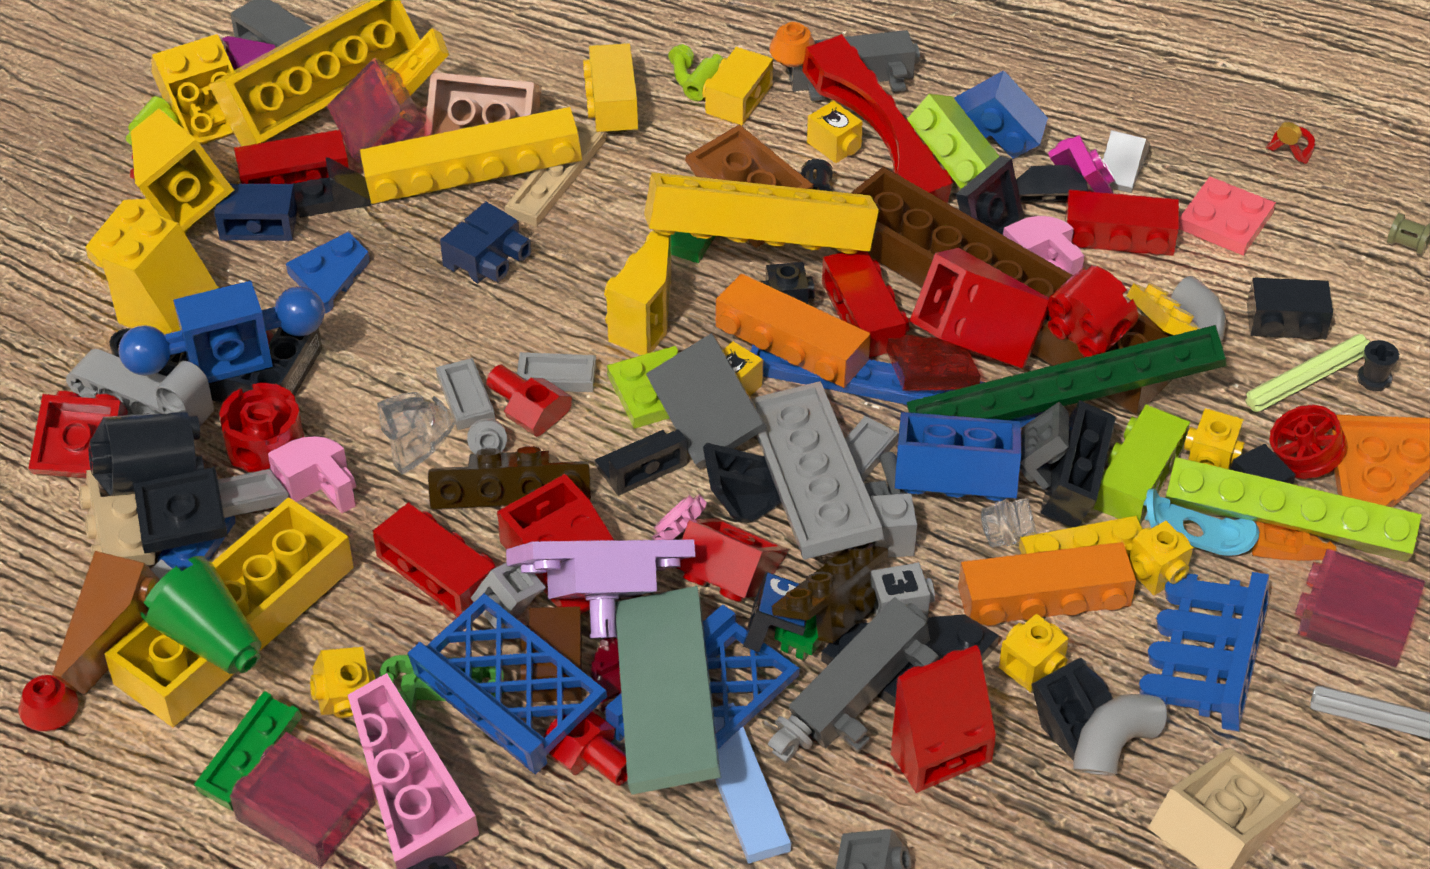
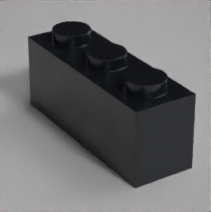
M1081 400L1078 402L1069 416V447L1058 461L1052 463L1051 486L1045 490L1040 514L1070 527H1077L1081 524L1097 501L1116 419L1115 415Z

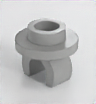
M494 419L478 420L470 426L468 431V446L474 454H477L478 450L485 448H496L502 452L507 443L505 428Z
M793 715L788 720L782 716L776 719L775 724L780 730L773 735L768 746L773 749L772 753L787 763L794 756L799 745L805 749H810L813 742L808 736L812 731L804 722Z

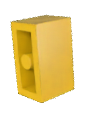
M735 47L728 58L722 59L718 71L712 78H708L703 86L702 97L705 98V113L743 126L773 85V58Z

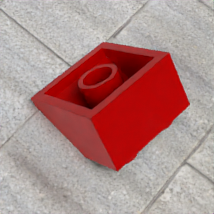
M719 518L689 520L682 540H694L695 557L680 560L681 567L675 568L684 571V579L702 586H706L707 582L720 587V595L742 602L743 598L756 597L765 572L774 574L785 559L789 549Z

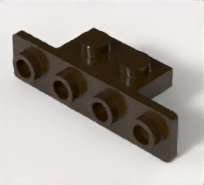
M535 446L521 447L517 449V452L501 453L496 448L481 449L477 451V454H470L468 467L431 468L428 470L430 507L432 509L506 506L564 474L590 500L589 463L587 461L550 463L549 450L541 451L539 447Z
M871 542L843 550L771 606L772 615L800 620H809L816 615L818 641L834 643L874 610L875 590L871 584L870 571L888 557V548L873 546Z

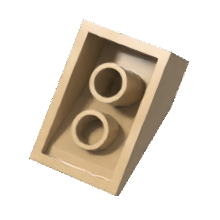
M1229 747L1171 787L1148 829L1159 836L1164 845L1170 849L1177 850L1194 863L1197 869H1241L1294 812L1302 800Z

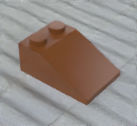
M740 124L686 155L685 158L686 163L696 177L813 189L811 182ZM749 239L748 241L755 248L765 243L763 240Z
M99 551L94 552L52 674L77 694L85 695L109 670L104 653L144 620L141 617V612L148 613L149 608L144 604V601L160 579L145 563Z

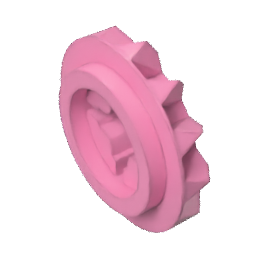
M701 494L696 495L694 498L688 495L673 507L654 526L657 532L652 536V539L673 540L687 527L688 521L695 520L705 510L707 502Z

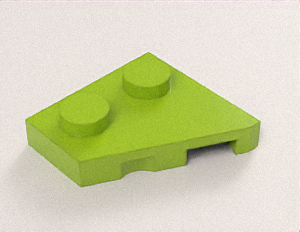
M676 346L607 365V376L634 429L669 419L646 373L677 355L678 349Z

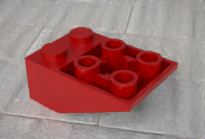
M955 248L935 253L910 322L939 339L1013 366L1025 368L1048 312L1047 303L1049 298L964 250Z
M566 474L497 511L500 543L505 549L535 541H615L590 500ZM547 572L535 573L546 587L543 591L548 596ZM585 598L551 599L557 607H580L581 614L590 609V601H586Z
M977 645L962 651H952L938 661L923 667H912L903 675L898 676L890 754L915 793L992 761L996 733L981 653Z

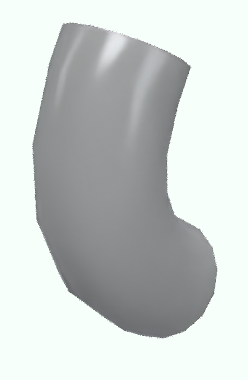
M1193 276L1184 278L1175 288L1171 298L1181 304L1180 308L1194 315L1192 322L1200 329L1216 325L1220 341L1222 342L1226 315L1219 298Z
M1148 694L1119 695L1096 708L1081 730L1074 755L1073 770L1094 775L1116 776L1120 752L1128 740L1133 737L1153 739L1162 732L1167 718V709L1164 701L1160 697Z

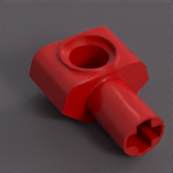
M499 364L490 371L486 380L487 387L509 401L504 410L506 417L536 437L541 436L570 410L572 396L544 378L531 377L525 380L504 365Z
M593 711L547 754L573 775H578L590 765L616 786H620L628 780L626 754L611 743L614 738L615 728ZM557 718L550 724L543 738L557 726Z

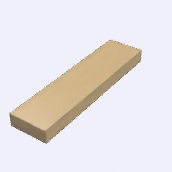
M575 121L582 161L534 170L505 205V213L519 221L537 227L605 143L606 131L596 132L595 127Z

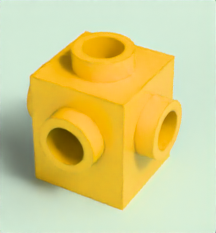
M1205 408L1198 428L1190 427L1185 440L1184 450L1190 451L1188 460L1229 469L1233 459L1243 453L1245 442L1239 441L1244 419Z
M1164 521L1153 528H1144L1134 537L1129 559L1135 577L1154 596L1165 590V584L1168 581L1171 584H1176L1186 577L1189 571L1193 547L1184 534L1177 532L1167 521Z
M1035 614L1026 623H1018L1010 630L1006 639L1002 642L998 668L1031 693L1033 691L1032 683L1067 664L1066 651L1069 638L1064 635L1058 626L1048 623L1038 614Z
M353 647L321 650L312 667L313 674L310 677V693L313 701L318 700L321 715L335 714L337 718L352 717L353 712L348 694L375 680L373 670H367L364 648Z

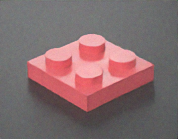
M1209 177L1179 217V230L1244 256L1274 213L1276 202Z

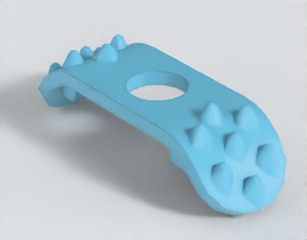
M1155 488L1148 489L1147 498L1143 504L1147 506L1145 520H1149L1151 528L1167 521L1177 532L1184 534L1193 547L1219 555L1233 556L1249 551L1259 539V527L1253 520H1232L1226 517L1221 520L1171 504L1170 499L1160 497ZM1191 520L1197 523L1203 531V536L1196 537L1189 534L1184 529L1183 521Z

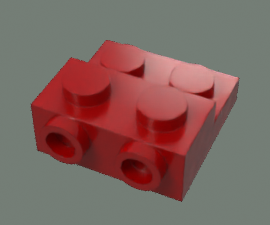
M58 391L56 395L42 394L28 469L32 474L86 478V470H90L88 444L102 418L128 415V410L119 398L109 394H97L95 398L81 397L79 394L70 391Z

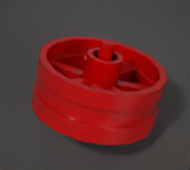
M1314 404L1298 406L1278 418L1270 430L1269 442L1274 453L1296 474L1295 477L1317 478L1329 473L1342 462L1347 453V439L1336 414L1324 406ZM1330 429L1336 431L1335 435H1324ZM1287 440L1293 441L1289 444L1284 445ZM1298 452L1296 457L1289 456L1291 454Z

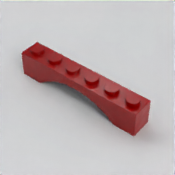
M843 34L806 47L802 71L819 95L847 106L868 121L888 148L895 174L948 203L953 185L950 174L938 164L933 157L932 151L921 141L912 125L898 110L893 97L890 94H886L878 83L875 73L869 70L860 59L857 49L849 44Z

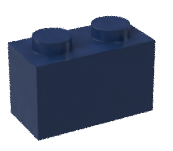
M230 184L234 191L216 205L214 215L220 240L293 241L298 212L293 184Z

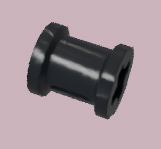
M812 159L803 164L801 175L813 184L814 190H817V187H819V190L833 192L829 184L833 177V168L830 163L822 159ZM814 169H817V178L813 175Z
M1374 340L1365 346L1363 353L1365 363L1358 370L1357 380L1367 390L1383 391L1391 385L1393 378L1391 369L1397 364L1400 355L1398 349L1393 344L1383 340Z

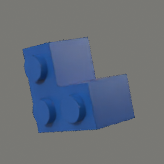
M1004 70L954 97L985 138L991 135L1012 159L1040 145L1048 117Z

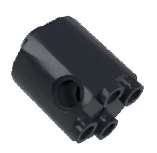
M181 410L168 414L144 413L103 417L88 444L91 474L109 496L135 494L134 483L204 469L202 456H195L194 440L200 439L198 416H189L186 410Z

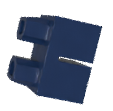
M487 201L464 219L465 223L463 221L460 222L440 239L443 266L453 272L459 268L468 271L471 279L477 284L485 277L500 282L509 271L508 257L523 262L531 254V240L519 233V220Z

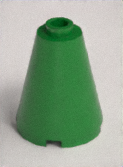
M194 556L188 559L193 565L181 571L175 566L156 583L147 595L144 604L149 610L148 613L141 612V617L152 628L229 674L239 671L246 673L252 669L260 659L259 650L261 642L214 565L204 556Z

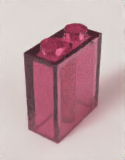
M375 57L327 105L338 129H341L342 138L352 158L362 163L361 149L410 140L425 125L399 73Z
M1327 549L1322 564L1316 562L1312 564L1306 586L1312 587L1311 593L1302 592L1295 616L1301 617L1302 620L1297 634L1396 668L1426 581Z
M287 732L276 744L270 745L264 751L260 762L247 776H243L237 781L230 794L237 821L320 869L375 805L370 778Z

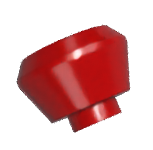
M41 675L33 678L25 685L19 702L18 712L21 721L27 727L37 731H52L61 728L75 716L79 700L74 690L67 687L53 675Z

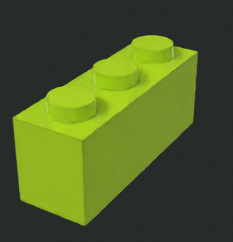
M928 94L907 118L960 189L1000 157L953 96Z
M1145 405L1138 418L1132 416L1124 432V442L1122 444L1117 442L1110 453L1109 467L1103 471L1094 509L1117 519L1137 516L1141 524L1147 514V506L1143 504L1147 498L1148 489L1155 488L1157 493H1159L1173 468L1175 457L1179 458L1184 450L1190 421L1149 405Z

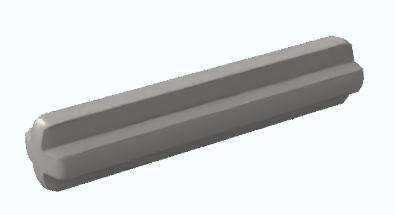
M1321 685L1315 686L1310 705L1311 709L1430 739V712Z

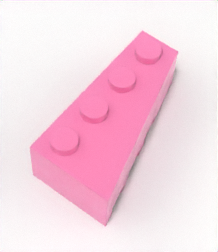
M386 673L348 694L397 869H407L430 857L443 856L478 836L479 831L474 812L388 674Z

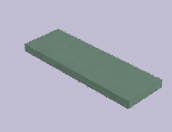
M698 586L615 602L627 778L631 795L721 778L701 598Z

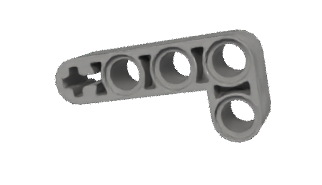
M91 349L66 376V382L74 393L87 398H95L97 394L113 395L121 400L128 410V415L144 413L168 414L186 410L189 416H198L199 425L201 426L214 411L206 375L199 367L188 361H181L167 377L158 373L141 376L126 369L119 357L99 349Z

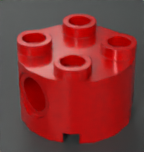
M1091 265L1087 270H1085V267L1081 268L1050 295L1047 303L1051 320L1048 322V328L1056 338L1064 340L1067 337L1077 344L1079 352L1084 357L1105 353L1133 328L1138 320V310L1134 299L1127 303L1123 296L1127 289L1120 280L1107 270Z
M252 384L253 390L243 393V389L240 388L223 402L219 416L228 460L231 465L247 472L271 470L268 453L293 440L304 437L299 406L295 401V396L290 390L278 384Z

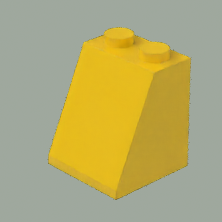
M158 108L131 130L136 186L161 217L178 222L183 232L234 191L197 139L161 109Z
M148 211L137 220L102 258L117 321L119 324L129 328L148 325L159 329L164 334L180 331L173 300L218 289V286L178 222Z

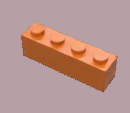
M742 273L716 298L715 327L843 388L869 361L871 333Z
M1118 542L963 561L960 565L958 590L965 615L982 625L992 626L1001 622L1029 620L1035 614H1038L1040 617L1065 614L1077 615L1082 612L1105 609L1117 610L1122 607H1129L1132 604L1136 578L1124 543Z

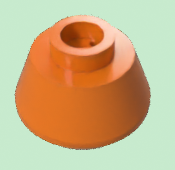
M788 22L777 30L770 43L769 51L771 56L781 65L799 67L803 66L806 47L816 43L806 26L799 22Z

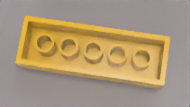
M363 0L208 85L240 145L258 144L392 70L420 41V38L401 0Z
M289 497L211 562L261 642L259 651L354 568L349 537ZM145 620L104 653L113 684L172 728L234 675L225 672L152 628Z

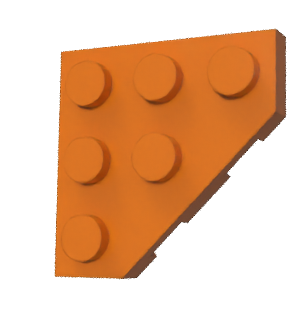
M1336 415L1347 439V453L1342 462L1334 468L1338 495L1394 507L1430 477V418ZM1333 429L1328 431V435H1335L1336 433Z

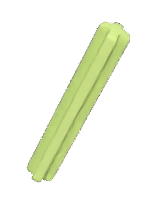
M1357 334L1255 387L1246 394L1245 402L1247 406H1250L1254 412H1259L1364 357L1365 346L1370 340H1367L1363 334Z

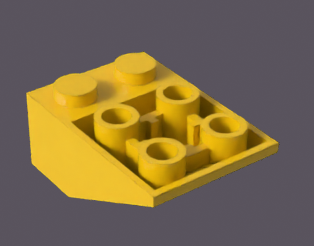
M218 34L152 54V75L162 98L169 103L182 128L196 138L200 145L234 134L208 85L234 71Z
M654 230L651 231L643 246L636 254L632 253L629 256L624 268L616 277L613 276L609 279L604 290V296L607 300L605 322L608 324V341L639 355L651 353L667 335L671 287V235H663Z

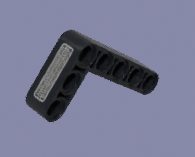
M279 327L268 344L273 367L208 383L212 401L223 403L234 391L240 388L243 389V393L253 390L252 384L257 383L278 384L290 390L295 396L321 352L322 344L319 328L306 336H293L284 332ZM131 328L121 329L111 336L109 344L112 355L119 357L120 341ZM185 351L170 355L166 366L158 374L167 377L181 361H188Z

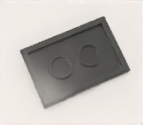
M712 333L646 373L675 429H679L687 439V451L699 470L706 466L703 446L706 443L734 449L767 429Z

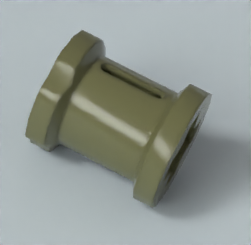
M1399 212L1389 231L1387 244L1393 245L1398 243L1415 249L1418 255L1423 256L1430 243V223L1425 226L1405 219V214ZM1404 231H1409L1411 233L1417 234L1418 237L1415 238L1404 234Z

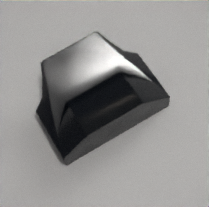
M1069 165L1031 166L1016 179L1021 203L1067 202L1069 190L1088 191L1087 181L1083 175Z

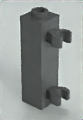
M908 30L845 37L849 44L857 49L860 59L866 67L875 73L878 82L889 81L892 92L906 90L904 79L914 78V65L919 64L920 61L918 44L912 43ZM827 39L814 40V41H815V43H819V42H822V41L827 40ZM786 66L793 92L808 90L811 101L825 100V97L819 95L803 73V66Z
M894 597L789 705L791 715L800 719L811 729L810 737L826 749L840 735L857 752L870 741V738L866 735L868 730L855 719L858 714L908 662H911L914 667H923L935 662L939 658L931 648L926 646L930 641L926 615L914 604L909 603L906 606Z

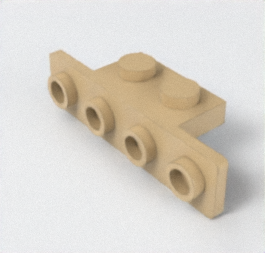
M86 470V485L79 486V499L81 509L89 510V515H85V531L87 540L94 539L95 545H91V560L94 552L99 551L143 562L146 565H154L155 552L145 554L143 550L135 494L101 497L98 481L93 477L90 470Z

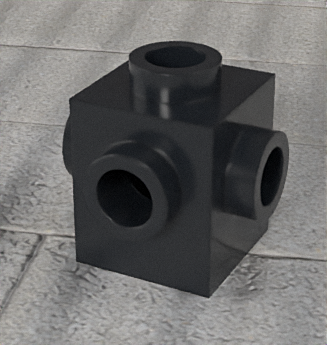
M803 262L766 265V280L760 281L761 283L808 304V299H814L813 277H806Z

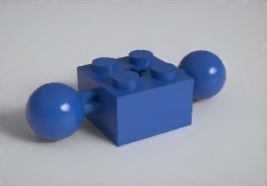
M251 280L174 299L180 331L164 334L159 329L148 325L131 328L120 341L119 357L122 364L130 372L141 376H149L161 371L169 361L170 355L185 351L188 362L195 364L203 371L208 383L270 368L273 365L266 331L280 327L284 332L293 336L309 335L315 332L323 322L325 314L324 304L316 292L299 286L285 290L278 297L275 307L261 310Z

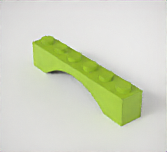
M1175 457L1166 493V498L1170 499L1171 504L1202 514L1241 518L1287 527L1324 537L1366 553L1407 562L1413 555L1422 514L1178 457Z

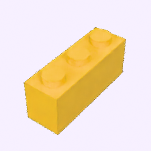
M630 43L589 46V59L583 60L587 114L588 118H595L596 132L638 129L637 95Z

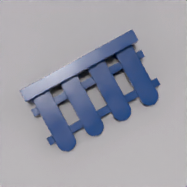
M1252 572L1249 587H1242L1240 580L1230 579L1229 585L1198 581V575L1188 573L1186 579L1183 578L1176 584H1171L1169 581L1165 584L1166 600L1171 604L1179 605V609H1165L1157 615V630L1160 634L1171 637L1170 642L1157 641L1149 646V663L1155 668L1163 669L1161 675L1147 674L1143 676L1139 682L1140 694L1160 697L1164 701L1165 706L1169 704L1199 709V716L1210 717L1211 711L1221 712L1222 729L1239 732L1269 605V574ZM1191 608L1222 611V615L1191 612ZM1234 614H1242L1241 619L1234 618ZM1189 639L1215 644L1214 648L1183 644V640ZM1227 645L1234 646V650H1226ZM1175 671L1205 675L1206 680L1174 677ZM1219 678L1227 679L1226 684L1218 683Z

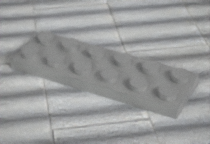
M821 381L752 398L751 401L767 429L756 436L803 560L884 539L882 525Z

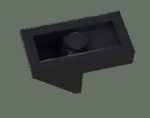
M325 157L328 172L327 178L293 183L299 218L371 206L365 177L328 157Z

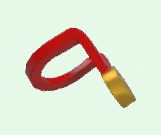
M1284 122L1274 133L1273 138L1265 149L1274 151L1282 145L1288 144L1295 159L1307 164L1315 148V139L1311 132L1305 128L1299 127L1292 122ZM1301 136L1308 143V146L1302 152L1297 144Z

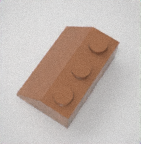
M433 72L430 75L424 136L537 114L540 108L542 86L534 82Z

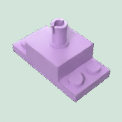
M694 540L535 541L506 549L507 566H521L522 574L547 572L548 599L585 598L586 601H590L591 639L617 637L616 599L656 592V571H664L665 568L681 567L680 560L695 557Z

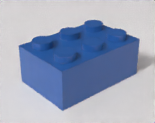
M901 412L894 489H903L911 494H923L926 491L942 492L947 496L956 498L966 495H980L994 501L1017 498L1021 461V422Z

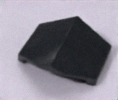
M706 443L703 446L710 489L732 518L739 522H754L782 504L764 456L711 443Z
M1081 657L1031 684L1041 728L1073 761L1082 728L1096 708L1113 699L1103 679L1085 665L1087 663Z

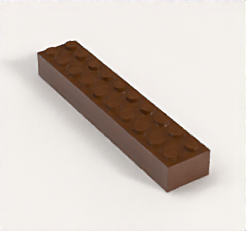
M885 167L880 168L851 192V194L870 195L879 209L871 248L868 251L870 257L920 287H923L935 253L955 248L964 250L1048 298L1073 276ZM1048 310L1031 353L1051 365L1085 358L1079 352L1077 344L1067 337L1064 340H1060L1051 333L1048 328V322L1051 320ZM1138 313L1136 325L1106 352L1173 335L1163 331L1152 320ZM1172 380L1105 397L1137 415Z

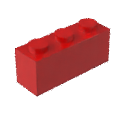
M341 129L234 148L241 184H293L327 178L328 172L325 157L331 158L349 168Z
M1069 190L1065 222L1074 228L1071 243L1079 248L1174 256L1179 230V199Z
M861 250L854 254L841 252L824 256L822 285L841 320L871 333L869 358L904 350L905 333L909 332L908 317L904 311H899L893 289L890 285H885L877 260L872 261L868 251Z
M409 502L372 530L376 556L456 617L474 603L471 599L472 595L489 572L496 568V565L489 556L474 551L466 545L460 535L455 532H448L437 523L430 513L426 511L421 512Z

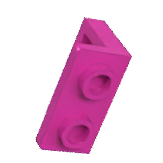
M1080 135L1060 141L1054 149L1048 152L1054 165H1069L1083 175L1094 192L1114 194L1110 184L1115 179L1109 167L1103 162L1096 149L1090 151Z

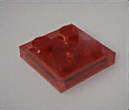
M905 335L901 338H888L887 354L903 391L956 390L980 384V373L968 349L937 337Z

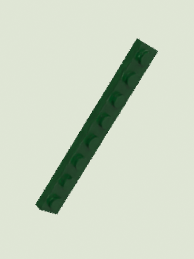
M1213 325L906 403L909 413L1011 420L1046 411L1058 402L1063 406L1078 403L1080 400H1092L1227 365L1217 327Z

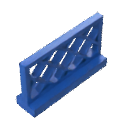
M485 593L427 646L419 642L408 652L414 674L535 775L548 763L546 755L607 697L606 690ZM485 610L496 618V629L473 631V621ZM503 639H523L527 643V653L503 655ZM496 640V655L472 657V641ZM466 642V657L447 659L440 653L449 643ZM551 662L557 667V678L533 679V663ZM526 664V680L502 682L503 665ZM496 666V682L476 683L472 679V668ZM459 668H465V673ZM563 672L569 677H563ZM583 687L590 693L581 703L563 705V688ZM557 689V705L533 707V690ZM526 691V707L507 708L502 704V692ZM490 693H496V698L493 697ZM557 716V726L545 738L533 729V717ZM520 718H526V723Z
M723 604L703 621L708 669L721 668L722 682H710L711 693H722L723 707H713L714 717H724V727L716 732L718 749L799 676L798 666L764 642L759 652L750 649V656L725 657V649L735 640L744 644L747 630L735 622V612ZM774 666L782 672L776 679L757 680L756 667ZM751 667L752 680H726V668ZM753 692V700L746 706H728L727 693ZM621 694L605 707L606 722L615 728L614 738L619 742L625 738Z

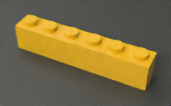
M571 107L360 150L371 204L582 161L578 131Z
M651 172L644 216L649 229H653L655 232L663 235H672L676 231L690 233L692 236L702 239H709L712 235L724 236L732 241L741 243L754 239L763 240L772 246H784L785 243L800 244V246L810 250L832 247L843 253L854 254L858 250L870 251L879 209L870 195Z

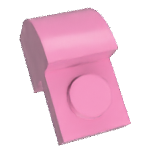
M1033 216L1004 227L1003 235L1068 273L1074 275L1083 267L1084 255L1078 246L1071 243L1074 228L1068 223L1054 217Z
M303 437L268 453L271 471L289 493L288 497L295 502L321 489L341 513L355 507L353 489L356 488V482L351 472L347 469L344 448L337 442L324 437Z

